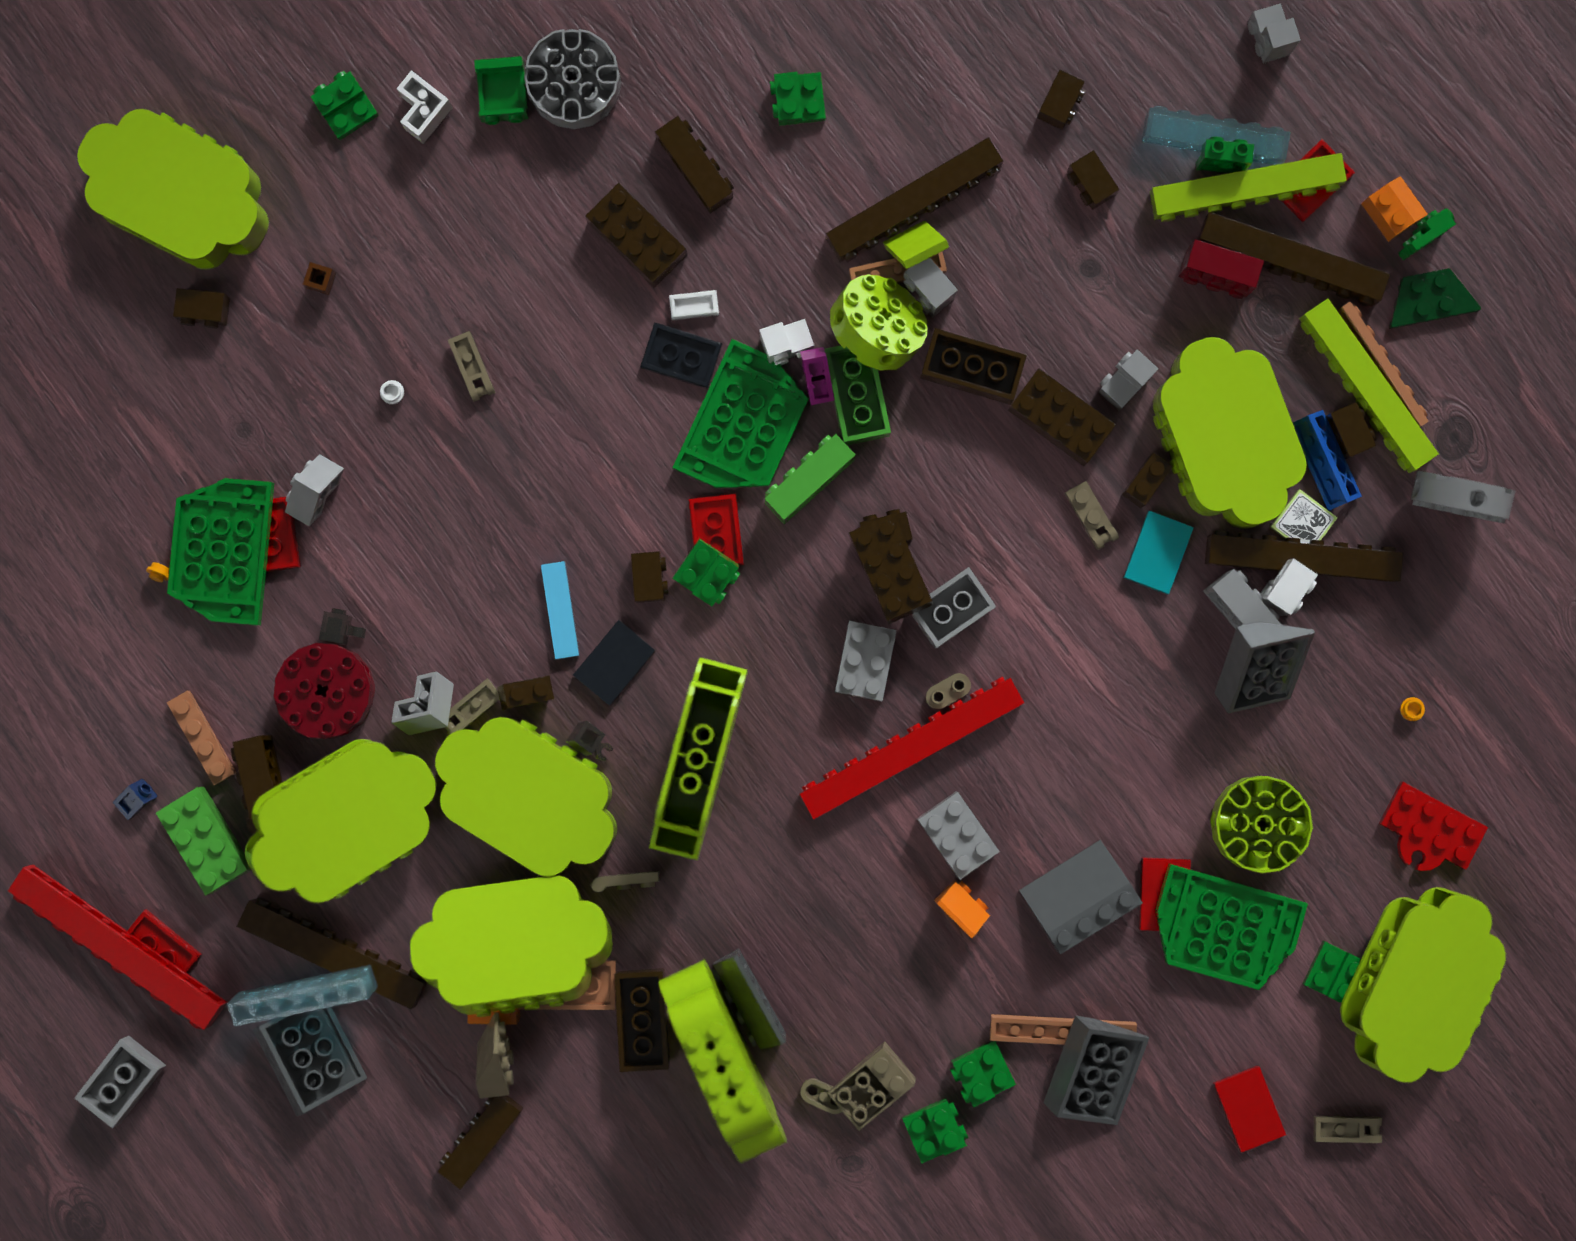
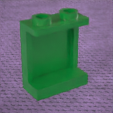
M522 56L474 60L480 107L478 113L481 122H485L487 125L499 124V121L509 120L510 123H520L523 119H529L524 77L525 66Z

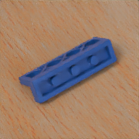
M1324 411L1315 412L1293 422L1307 465L1328 511L1362 497ZM1315 418L1318 419L1321 428L1318 426ZM1346 485L1348 486L1352 496L1349 495Z

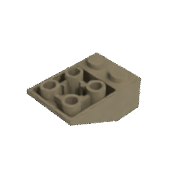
M499 1012L494 1013L477 1043L476 1087L480 1098L509 1095V1085H513V1072L510 1070V1065L514 1064L513 1050H510L509 1036H506V1024L501 1022Z
M884 1041L828 1092V1095L858 1130H861L915 1085L916 1078Z

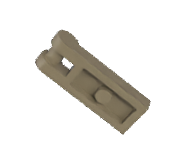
M468 331L449 339V345L473 402L480 400V397L488 394L490 396L496 393L471 332ZM482 379L484 385L476 388L474 382Z
M1087 481L1064 493L1097 550L1105 547L1104 544L1107 542H1114L1119 539L1116 530L1108 520ZM1103 527L1106 533L1099 536L1096 530Z
M488 678L450 708L448 727H444L448 731V736L455 731L468 727L500 700L497 688ZM454 716L460 721L456 726L450 720Z
M650 871L599 876L592 881L591 887L595 892H601L608 886H616L617 890L631 889V884L639 883L641 888L654 887L655 882L660 881V872Z
M1314 1116L1313 1140L1315 1142L1382 1143V1135L1380 1134L1382 1117ZM1364 1126H1370V1133L1364 1134Z

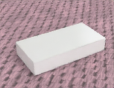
M716 290L669 295L672 320L719 315Z

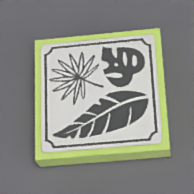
M1299 489L1270 528L1284 539L1300 538V543L1310 544V540H1322L1338 517Z

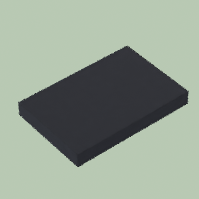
M654 322L640 368L709 389L722 343Z
M618 620L575 671L573 676L610 706L656 650Z

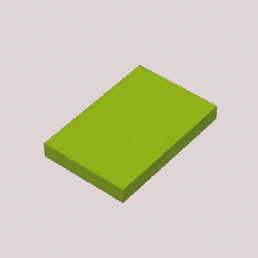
M926 221L883 241L886 250L906 269L949 247L947 240Z

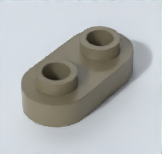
M954 674L929 688L926 693V702L931 708H944L968 694L971 682L964 674ZM956 681L963 683L961 690L955 688ZM937 692L943 696L940 702L934 700V694Z
M815 1078L804 1081L801 1086V1096L805 1102L831 1114L843 1112L837 1104L834 1105L830 1102L831 1097L828 1095V1092L833 1086ZM814 1086L817 1088V1093L812 1095L808 1092V1089Z

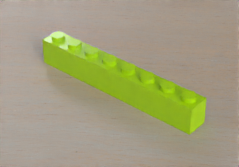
M1342 153L1152 187L1150 197L1154 220L1161 219V222L1175 220V216L1185 215V218L1199 215L1200 211L1208 210V213H1217L1222 211V207L1231 206L1232 209H1239L1245 207L1246 203L1255 202V205H1261L1270 202L1269 199L1277 197L1279 201L1288 200L1298 193H1302V196H1310L1316 194V190L1326 189V192L1337 191L1347 180Z
M1328 298L1299 318L1303 331L1308 335L1310 334L1315 340L1314 345L1321 354H1325L1329 360L1328 365L1334 373H1338L1342 378L1343 387L1347 392H1352L1357 399L1358 406H1361L1369 416L1372 428L1377 432L1379 431L1384 437L1383 442L1385 446L1398 457L1397 462L1403 470L1411 473L1439 454Z

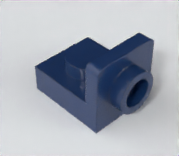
M140 779L129 785L113 801V804L127 820H130L147 803L155 800L157 794L144 779Z

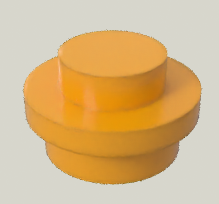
M152 562L151 566H148L146 569L150 574L149 578L162 583L163 580H168L169 568L160 563Z
M1407 698L1400 705V713L1408 721H1417L1424 715V704L1418 698Z

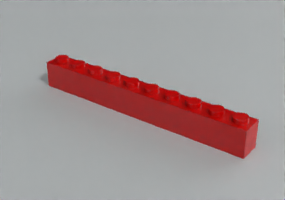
M1003 676L991 682L992 688L985 692L980 688L971 693V699L965 703L959 700L949 706L950 711L943 715L940 711L928 717L930 722L921 726L920 723H917L907 729V735L900 738L897 734L886 740L887 746L881 749L875 746L864 752L867 757L859 761L855 757L844 763L845 769L838 773L833 769L824 774V780L818 784L812 781L801 787L803 792L799 794L813 820L1024 704L1012 679L1008 678L1005 680Z
M35 865L23 867L8 889V892L14 895L13 899L15 901L28 905L33 909L32 912L35 915L52 922V926L56 930L66 932L72 936L73 942L89 948L94 957L100 960L104 959L111 964V968L114 971L127 975L135 986L144 987L150 992L152 998L170 1006L169 1009L173 1013L183 1015L189 1019V1023L193 1027L205 1030L212 1026L227 1004L226 1000L188 973L183 972L175 964L173 965L171 961L159 955L158 952L153 951L151 947L139 941L134 935L129 934L127 930Z

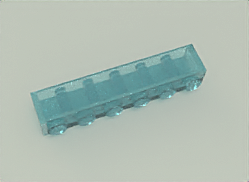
M1154 106V108L1150 107L1146 114L1142 142L1201 152L1202 144L1210 137H1222L1224 141L1230 142L1242 139L1248 141V144H1254L1253 161L1278 165L1283 164L1286 160L1291 132L1284 131V128L1277 126L1265 128L1255 122L1242 124L1237 123L1238 121L1232 118L1219 120L1214 119V116L1209 114L1196 116L1191 115V112L1186 110L1174 112L1168 111L1163 106Z
M371 965L241 991L230 1000L227 1006L234 1026L367 1000L378 986Z

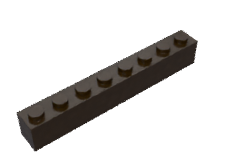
M988 137L828 231L825 239L839 262L843 260L849 262L859 255L858 252L865 247L869 250L879 243L878 240L882 237L887 236L889 238L898 233V228L904 224L910 226L920 219L919 216L921 214L934 212L943 201L947 200L950 202L960 196L959 192L965 188H968V190L973 189L981 183L980 179L986 176L991 178L1001 171L1003 159Z
M1211 212L1205 217L1198 237L1199 241L1264 260L1262 267L1269 269V272L1274 275L1281 276L1284 274L1290 276L1291 280L1297 283H1311L1318 290L1334 291L1338 297L1359 300L1358 303L1364 306H1375L1382 300L1390 274Z
M1215 531L1214 535L1207 536L1205 564L1281 571L1287 560L1295 559L1317 575L1387 582L1401 581L1403 553L1396 552L1394 547H1381L1380 551L1372 550V545L1357 544V548H1349L1348 543L1334 542L1333 546L1324 545L1322 540H1310V544L1300 543V538H1286V541H1276L1277 536L1262 535V539H1254L1253 534L1238 533V537L1229 536L1227 531Z
M258 897V899L248 901L236 927L412 1010L416 1006L427 982L415 970L410 969V971H406L401 968L402 964L392 959L385 961L379 958L380 954L374 950L366 949L364 951L358 948V943L345 938L343 941L335 937L336 933L327 928L320 930L314 927V922L306 918L299 920L292 916L293 912L280 907L278 910L271 907V902L264 898Z

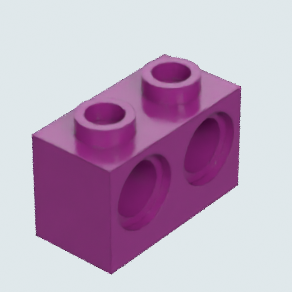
M824 348L800 351L807 393L811 405L835 401Z

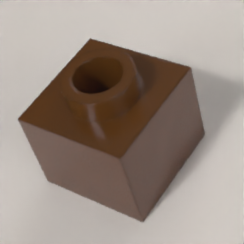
M310 262L303 285L307 289L329 295L336 272L331 268ZM320 277H325L323 284H318Z

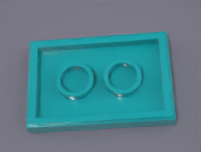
M1148 511L1123 578L1168 595L1194 527Z

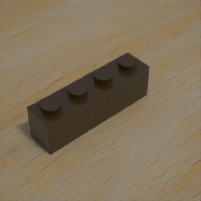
M676 116L655 131L656 139L711 214L733 198L732 190L734 187L727 177L722 178L718 172L721 169L715 159L707 157L705 154L707 149L700 139L695 140L692 136L693 129L687 120L682 121L679 116Z
M508 1095L489 1097L483 1104L487 1107L482 1115L477 1112L469 1122V1125L472 1126L467 1134L462 1132L454 1142L457 1146L452 1154L447 1151L439 1161L442 1167L438 1173L458 1189H462L522 1111L523 1107Z

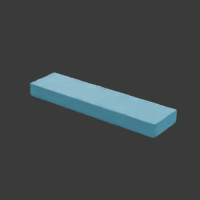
M565 561L541 565L555 659L580 656Z

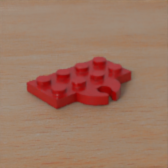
M1405 782L1399 783L1379 822L1383 827L1400 835L1397 843L1398 854L1406 865L1411 864V856L1414 851L1418 850L1421 852L1422 861L1415 866V870L1419 871L1432 870L1440 866L1444 859L1467 870L1488 829L1487 826Z

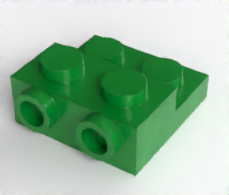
M345 71L339 72L333 77L334 82L327 86L325 84L317 86L313 90L314 94L310 96L339 141L379 116L351 71L348 73Z
M821 72L774 74V81H770L771 95H776L777 104H772L773 118H778L779 126L826 121Z
M1210 137L1202 144L1201 155L1196 162V170L1228 174L1245 171L1252 164L1254 144H1248V141L1242 139L1230 142L1224 141L1222 137Z
M1445 208L1439 213L1434 210L1416 223L1418 228L1412 232L1413 236L1402 244L1404 249L1398 253L1404 261L1456 225L1453 213Z
M699 538L672 579L692 591L693 595L712 607L715 602L717 604L722 602L727 593L724 589L728 583L733 585L739 577L740 573L737 571L739 564Z
M1322 941L1302 984L1341 1003L1361 959L1326 941Z
M990 1041L951 1060L954 1067L950 1068V1071L956 1082L961 1080L964 1089L960 1090L966 1104L971 1102L973 1107L994 1098L996 1094L1016 1085L996 1041Z
M946 1098L902 1117L921 1163H925L943 1154H950L967 1146L965 1140L969 1137L963 1125L958 1126L955 1117L959 1116L954 1103L948 1104Z

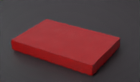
M1321 139L1300 160L1337 153ZM1343 161L1346 180H1348L1355 172ZM1326 189L1316 190L1317 193L1310 196H1302V193L1294 194L1293 198L1283 200L1282 202L1304 222L1335 191L1326 192Z
M736 494L688 499L693 544L695 545L700 538L739 564V566L744 565Z
M286 497L273 498L266 572L300 567L294 517L285 513L287 506Z
M1142 857L1140 890L1142 904L1140 905L1139 930L1159 931L1156 906L1168 863L1191 870L1190 859Z
M147 909L140 914L127 931L186 973L202 955Z
M1257 1065L1213 1083L1241 1153L1286 1135L1260 1066Z

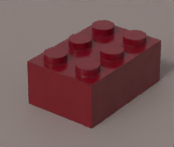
M1195 239L1186 250L1178 277L1184 278L1183 281L1188 284L1197 285V283L1206 285L1208 290L1215 292L1223 290L1229 292L1231 297L1242 299L1247 297L1256 288L1264 260Z

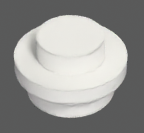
M390 380L381 386L380 396L388 404H397L404 397V388L399 382Z

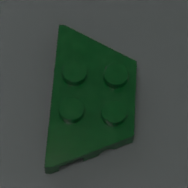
M1450 268L1407 276L1400 280L1399 293L1395 300V309L1392 320L1389 323V329L1480 311L1481 306Z

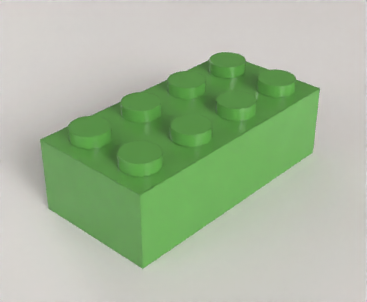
M842 346L824 349L827 356L835 400L834 405L843 442L846 445L890 437L891 430L878 369L866 366L856 360L857 355L852 353L847 347L844 349Z
M837 434L832 438L830 435L826 436L818 444L819 447L815 453L810 451L801 459V466L799 468H791L783 476V482L779 486L775 483L765 492L766 506L784 525L854 462L855 453Z
M205 787L193 789L156 812V815L205 896L217 892L251 870L243 849Z

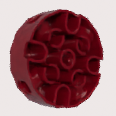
M315 643L299 648L284 660L275 677L274 699L279 715L291 729L306 737L334 739L350 734L366 720L370 712L369 710L373 705L375 684L370 668L358 654L340 645ZM322 687H328L329 690L326 691L327 696L321 695Z

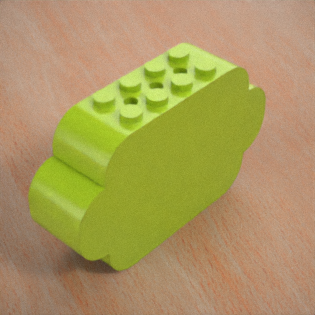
M146 109L130 111L123 116L118 126L109 123L99 124L86 133L77 153L80 168L89 176L85 186L86 201L95 212L102 215L109 223L200 269L216 268L226 260L229 253L246 255L255 251L260 246L267 233L269 224L265 210L257 203L261 193V183L257 174L244 161V158L237 154L238 151L227 145L223 148L212 137L206 134L202 137L195 133V129L184 123L180 126L174 122L175 119L165 113L158 115Z
M1208 337L1187 346L1176 357L1171 368L1172 377L1156 391L1153 398V410L1155 413L1153 420L1158 430L1161 429L1164 438L1161 441L1164 450L1170 453L1172 459L1170 465L1173 466L1172 471L1179 477V491L1182 496H1186L1190 507L1195 512L1204 516L1223 514L1226 521L1236 528H1253L1278 517L1284 511L1288 500L1286 489L1296 485L1303 478L1306 471V458L1268 359L1261 353L1253 350H1243L1235 353L1233 347L1221 338Z
M699 658L687 694L661 792L649 848L698 860L735 726L748 672L747 669ZM706 730L710 732V737L707 740L703 738V732ZM698 754H702L704 757L702 763H699L696 759ZM691 778L697 779L698 783L696 786L691 785Z
M498 717L486 722L479 731L463 729L450 734L444 740L435 758L437 773L446 782L441 792L440 804L442 811L448 819L534 873L542 876L559 874L566 870L573 862L579 864L592 863L608 852L617 835V823L614 816L606 809L612 797L611 783L602 772L596 769L598 767L596 763L588 758L579 759L576 757L577 751L567 745L560 747L555 744L557 742L556 738L546 732L539 734L535 731L537 727L527 720L520 722L512 718Z
M367 739L354 740L267 791L257 799L252 809V821L257 832L251 836L246 845V861L253 874L271 889L284 891L293 888L303 898L312 902H325L333 897L338 899L349 892L348 888L354 884L361 885L371 878L370 875L377 870L382 872L392 865L391 862L398 857L403 859L413 853L412 849L425 839L429 831V818L424 807L431 802L435 794L436 783L434 776L427 764L415 755L401 751L391 752L383 744Z
M553 875L460 888L445 892L438 898L433 907V921L419 927L412 936L410 954L415 971L429 985L438 988L442 997L456 1011L467 1015L476 1014V1017L490 1016L491 1012L494 1011L506 1014L515 1012V1008L525 1007V1010L539 1009V1005L549 1004L550 1007L562 1006L564 1001H571L581 997L590 986L592 979L591 968L602 965L609 958L613 947L611 927L603 911L596 904L583 901L577 888L569 879Z
M1435 887L1425 891L1418 901L1401 897L1391 901L1385 907L1340 1007L1343 1023L1348 1029L1357 1033L1354 1042L1355 1052L1364 1064L1397 1081L1413 1082L1423 1076L1428 1068L1444 1072L1454 1068L1461 1061L1465 1051L1470 1046V1040L1475 1029L1480 1024L1482 1013L1490 1002L1492 991L1501 978V972L1506 960V953L1502 942L1490 934L1492 926L1491 914L1482 902L1449 889Z
M702 960L659 980V986L667 1004L673 1027L726 1142L732 1147L739 1162L744 1163L786 1143L787 1139L776 1114L769 1091L727 999L707 962Z

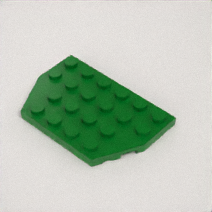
M731 339L672 468L714 488L770 486L809 399L780 364L775 365L774 361L769 363L765 353Z
M224 478L208 487H202L193 493L176 498L167 594L204 615L210 621L261 626L275 483Z
M1168 863L1156 906L1165 963L1260 990L1270 975H1273L1279 969L1278 966L1286 957L1295 951L1308 903Z

